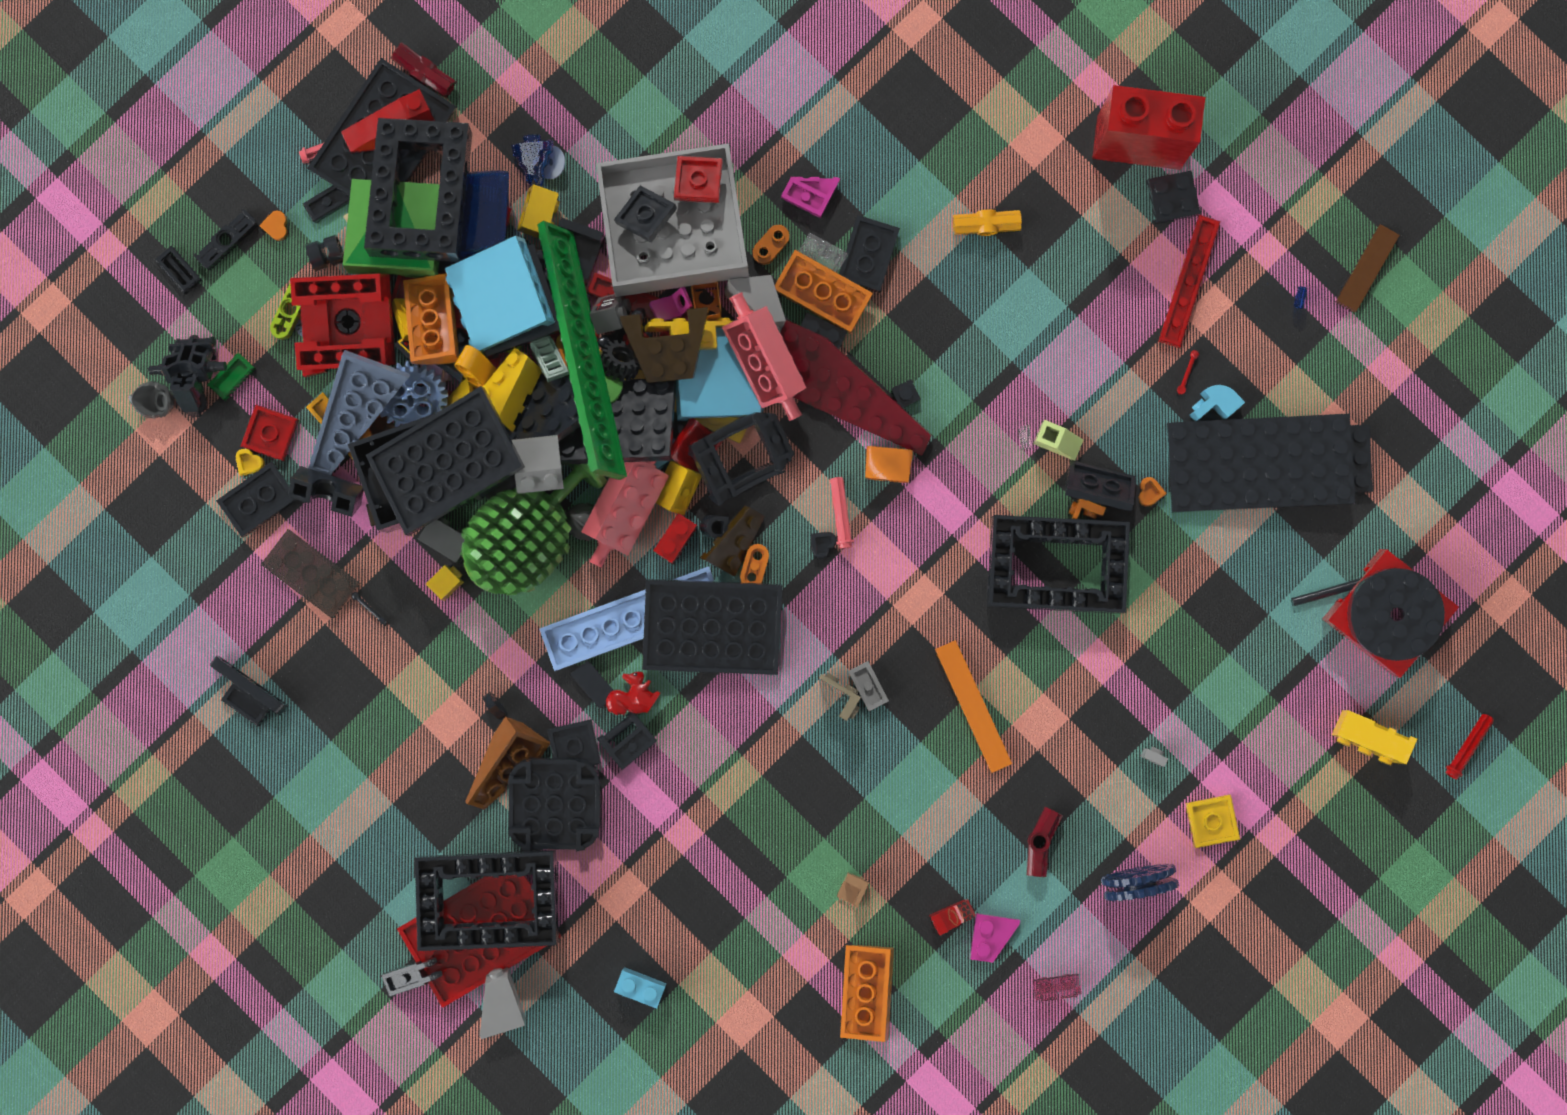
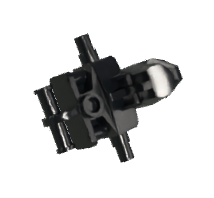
M191 335L189 339L177 338L176 344L169 345L171 355L164 356L162 364L148 367L150 375H163L166 382L171 383L170 390L177 405L192 418L201 417L202 412L208 408L202 382L209 380L213 372L227 370L226 362L211 361L217 359V353L214 349L216 347V338L214 336L199 338L198 335Z

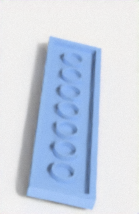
M708 566L673 580L714 581V578ZM645 590L539 628L554 671L642 640L644 637Z

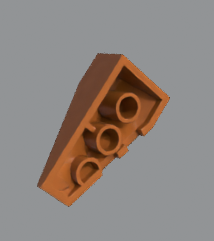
M505 717L492 736L465 802L468 805L485 810L505 792L509 775L515 765L523 759L541 758L550 745L549 741L524 723Z

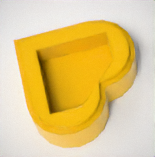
M241 449L236 454L237 467L241 477L254 474L265 467L264 459L254 455L251 450Z

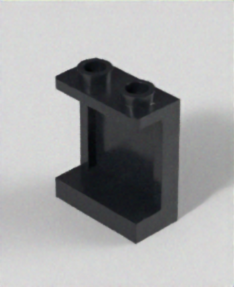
M561 217L558 226L574 234L584 284L587 287L605 240V235L601 231Z

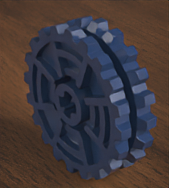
M1146 865L1107 874V876L1101 878L1103 886L1111 888L1104 892V897L1107 901H1123L1172 891L1179 886L1178 880L1170 877L1176 872L1175 865Z

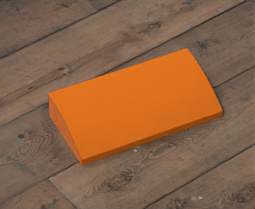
M794 250L775 284L779 295L829 323L846 330L849 334L853 332L873 295L872 292L797 250Z
M447 273L403 281L411 364L455 363L459 357L453 290L446 281Z
M846 945L840 1038L879 1042L889 1040L894 948Z

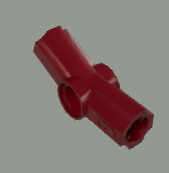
M402 42L392 53L390 59L408 71L409 75L422 85L429 86L445 98L454 90L456 84L454 79L437 69L438 67L429 59L419 56Z
M1044 807L1032 833H1030L1027 839L1026 875L1047 876L1048 848L1063 815L1047 807ZM1038 835L1044 838V845L1040 848H1036L1033 845V840Z

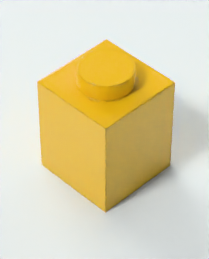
M444 565L426 585L441 600L445 601L464 582L460 579L462 574L454 566L450 568Z

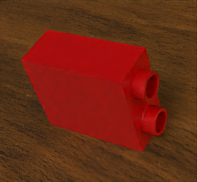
M1113 85L1097 115L1092 159L1180 170L1200 143L1206 97Z

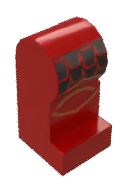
M964 899L929 916L937 933L942 935L961 923L974 918L976 914L969 900Z

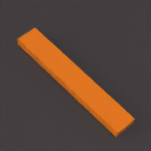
M956 640L935 649L990 772L993 773L1011 765L1012 762Z

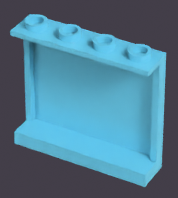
M514 236L445 268L447 273L446 281L455 295L453 297L454 303L460 309L462 315L461 323L468 331L470 337L468 340L469 345L478 349L482 354H485V350L540 325L549 326L555 323L525 239Z
M722 327L716 328L717 348L715 350H700L695 377L692 379L676 380L677 422L687 421L689 418L745 417L754 412L761 413L764 408H761Z

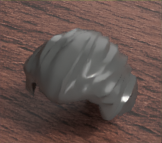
M157 381L140 384L128 397L130 403L140 415L144 416V418L153 419L162 418L169 414L175 402L167 386Z
M578 503L565 512L566 522L572 528L569 532L572 537L586 541L593 539L581 531L595 505Z

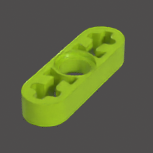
M290 284L270 325L272 335L280 340H286L292 335L301 315L300 306H296V312L292 315H288L285 312V307L292 303ZM282 315L287 319L291 320V322L289 323L288 321L283 320L281 318ZM284 324L286 331L279 334L277 327H282Z

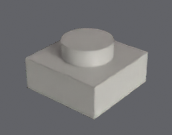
M1151 747L1150 750L1144 748L1140 756L1162 767H1165L1168 758L1163 756L1164 752L1155 747Z

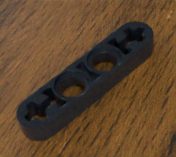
M216 655L210 663L213 669L273 712L282 715L288 705L222 657Z

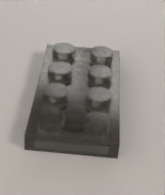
M287 529L261 563L264 568L332 619L335 618L351 597V594L361 584L290 529Z

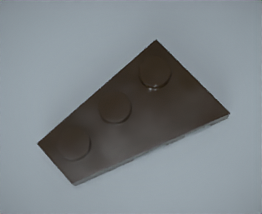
M744 506L729 523L728 530L721 538L717 537L713 542L714 546L708 553L704 552L700 558L735 576L765 516Z

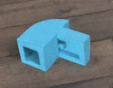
M1214 385L1200 393L1206 401L1200 399L1192 407L1194 411L1190 416L1194 421H1197L1213 408L1225 420L1245 402L1233 389L1224 385Z

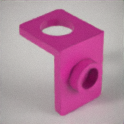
M680 287L672 296L649 303L655 319L661 318L664 321L683 316L687 309H691L693 306L685 287ZM680 295H682L685 300V306L681 304Z

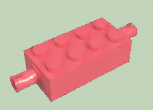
M742 292L730 297L729 300H731L738 317L736 320L723 326L722 329L761 408L781 403L789 421L798 418L802 413L793 397L795 394L806 389V386L767 306L756 311L750 310Z
M656 461L624 462L627 477L621 480L609 477L581 531L598 540L597 543H599L589 562L602 568L610 550L613 551L615 549L627 556L631 552L669 478V475L656 468Z

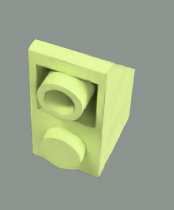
M1044 420L1033 444L1075 461L1083 439L1064 427Z

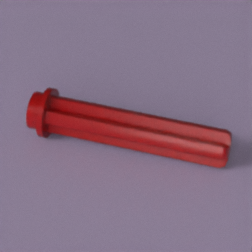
M1487 714L1481 715L1450 766L1447 765L1445 767L1447 769L1445 774L1457 780L1463 776L1462 771L1494 722L1491 716Z

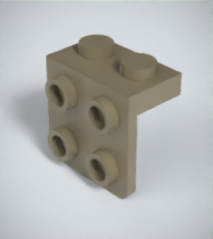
M828 672L826 676L821 674L820 680L850 697L839 717L845 721L848 718L854 719L860 709L857 706L861 698L857 695L859 691L848 684L846 687L838 684L839 679Z

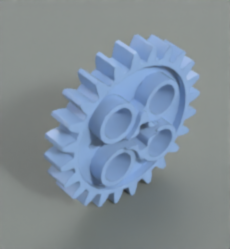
M406 361L405 367H402L397 363L396 369L409 373L410 376L380 413L381 417L387 416V423L394 420L395 427H398L400 424H406L435 414L445 408L448 390H445L446 383L441 382V375L434 376V368L427 371V365L419 368L418 364L410 366L409 362ZM420 383H421V384H424V385H426V386H424V387H419V386H417V384H420ZM422 403H423V404H427L428 406L422 407V406H419V404H422ZM403 405L405 408H398L396 406Z

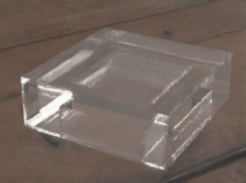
M1023 425L1019 428L1022 451L1032 448L1030 425Z

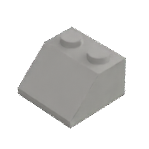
M558 435L512 440L525 468L515 473L517 494L564 489Z

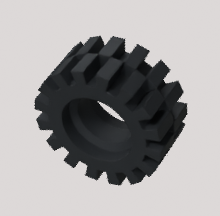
M614 340L613 343L610 341L608 344H605L601 353L603 370L606 372L605 375L607 377L613 376V380L619 378L621 382H624V379L626 381H630L631 378L634 379L638 374L640 364L631 343L626 345L625 341L621 340V343H619L618 340Z

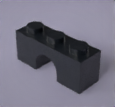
M300 466L291 477L288 497L310 503L315 498H324L332 502L331 511L353 517L361 506L364 490L362 485Z

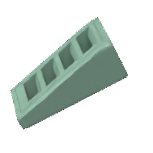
M546 336L530 343L532 356L548 382L569 375V371L551 336Z

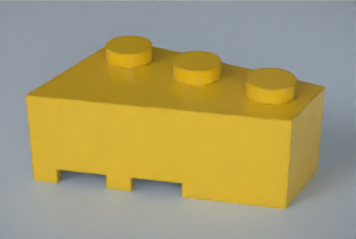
M517 348L512 350L483 386L502 423L512 432L516 427L513 423L518 413L522 414L525 408L523 406L527 394L531 395L542 372L535 362Z
M1342 710L1332 733L1333 736L1338 738L1337 742L1350 747V744L1359 747L1357 751L1371 756V753L1379 756L1378 760L1390 766L1392 763L1407 764L1417 741L1412 736L1406 737L1401 735L1395 729H1388L1371 719L1349 710Z

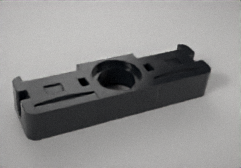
M245 209L241 210L243 213H240L229 226L225 224L210 239L212 242H209L198 255L194 254V257L206 269L212 270L258 226V222ZM225 234H230L232 242L226 246L222 245L221 237Z

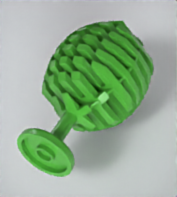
M571 464L569 466L572 471L563 480L564 489H556L551 494L545 491L517 494V488L496 493L497 496L490 498L478 509L468 522L469 527L463 528L461 533L464 543H462L460 555L464 558L465 563L463 564L472 582L481 589L493 594L516 595L519 592L535 590L534 586L540 585L553 573L555 567L563 560L562 555L568 554L570 549L566 540H568L569 532L572 528L566 522L567 518L560 503L582 480L600 489L606 485V478L603 475L592 473L588 464Z

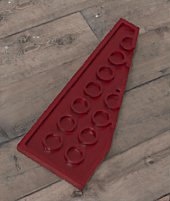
M789 320L785 321L780 334L806 386V389L795 394L794 398L901 447L913 450V452L921 456L923 455L932 435L914 417L910 416L901 405L893 400L862 369L858 368L828 338Z

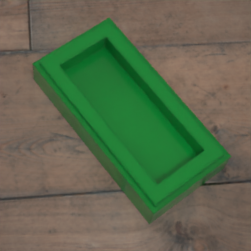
M237 353L227 363V370L220 371L207 385L226 401L256 368L240 353Z

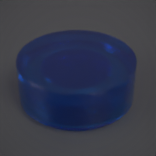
M1298 286L1293 305L1294 308H1303L1308 287Z

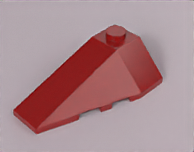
M419 89L395 100L341 131L351 153L375 150L378 118L435 120Z

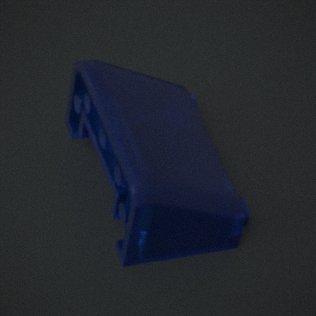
M509 171L469 172L460 261L505 241Z

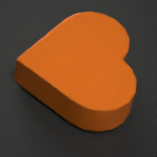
M273 211L260 224V227L276 241H282L288 235V230L285 227L287 217L281 211Z
M1146 477L1140 482L1141 493L1138 496V500L1142 506L1149 507L1167 493L1154 478Z

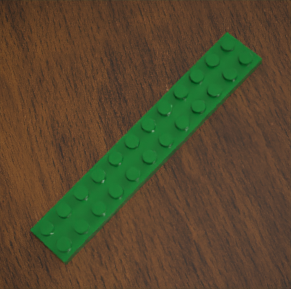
M542 221L537 224L539 239L542 244L543 258L548 272L547 277L550 282L552 299L556 309V319L559 323L565 360L568 365L570 382L574 392V402L579 415L583 444L587 452L588 466L592 473L621 480L627 477L595 329L590 317L591 311L574 234L569 230Z

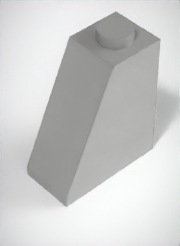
M772 276L729 279L724 290L725 296L729 299L742 292L750 310L753 311L767 306L779 332H781L786 320Z
M497 968L486 974L480 1027L481 1039L525 1026L526 1016L509 968Z

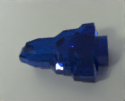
M539 134L522 136L523 142L511 145L513 156L518 159L519 167L525 170V178L529 186L531 187L534 184L542 187L545 178L544 168L549 164V155L553 153V140H541V135Z

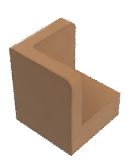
M847 872L837 897L858 908L869 882Z

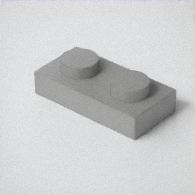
M868 661L848 671L868 711L889 701Z

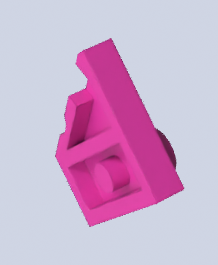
M791 177L781 195V199L821 218L840 182V178Z
M976 913L970 959L993 963L1019 926L1020 920Z

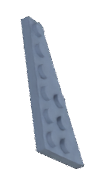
M344 350L308 468L331 475L350 451L348 444L360 439L400 387L406 382L410 374Z

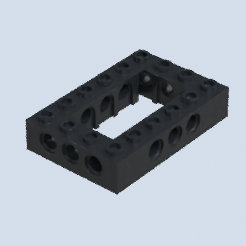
M378 118L364 249L369 257L460 262L473 134L469 123ZM399 149H411L413 152H417V150H433L435 153L443 151L435 230L395 228L394 213L395 206H398L396 193L397 185H400L398 177L399 166L402 164V155Z
M993 515L991 517L987 607L1110 614L1126 613L1130 522ZM1013 541L1102 546L1100 590L1095 588L1072 589V587L1012 586L1011 577L1014 575L1012 555L1015 552Z
M556 850L415 857L417 951L551 946L559 943ZM533 874L531 890H534V908H532V914L534 913L535 920L444 924L443 879L452 880L460 877L475 879L483 876L499 878L500 876L507 875L522 877Z

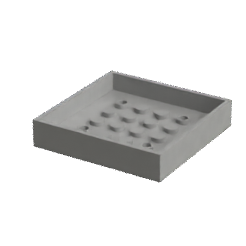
M729 143L596 163L615 297L691 286V284L693 286L749 277ZM678 156L723 158L719 203L674 201ZM640 185L675 203L677 206V210L652 243L617 225L614 221V218ZM712 245L714 249L708 250L707 247ZM643 255L648 256L645 260H641L640 257Z

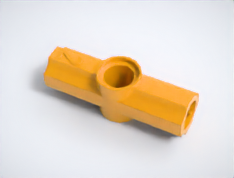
M987 209L973 214L953 215L954 235L978 234L979 236H991L998 232L1021 231L1020 210L996 212V210Z

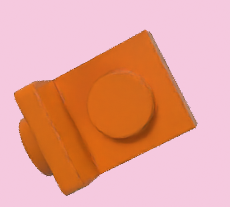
M1078 499L1077 502H1072L1068 514L1072 515L1070 519H1077L1080 511H1084V516L1096 519V517L1100 518L1103 516L1106 507L1091 501Z

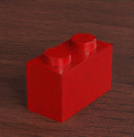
M678 513L653 551L674 565L698 526Z

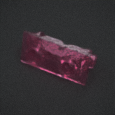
M1065 974L1033 980L1035 999L1041 1002L1057 1000V992H1060L1061 999L1078 997V995L1082 994L1081 986L1079 985V974Z

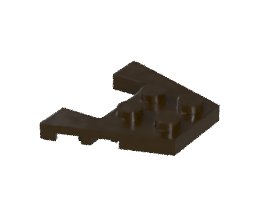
M708 307L687 309L689 333L644 338L642 314L620 316V321L648 383L692 379L695 377L700 346L709 314Z

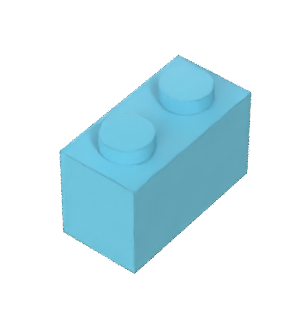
M624 967L614 992L657 1009L667 983Z

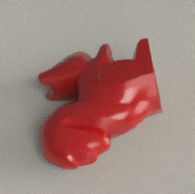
M643 672L624 673L622 678L631 686L630 690L627 693L622 690L611 691L606 698V707L608 711L615 715H624L627 710L636 714L648 713L661 693L659 691L651 693L648 690L651 681L648 680L644 684L642 683L645 677Z

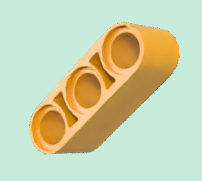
M469 345L464 347L454 364L455 368L475 389L480 386L483 387L497 370L478 349Z

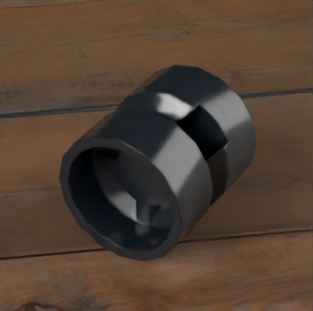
M336 234L324 238L322 243L317 240L305 244L309 261L315 272L328 268V264L335 266L343 263L344 252ZM326 248H328L330 253V256L328 257L325 252Z

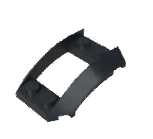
M759 412L749 414L717 429L690 445L688 449V456H692L710 493L707 496L717 506L722 505L729 498L737 496L764 480L784 473L785 466L794 455L777 415ZM754 425L771 462L730 481L714 445Z

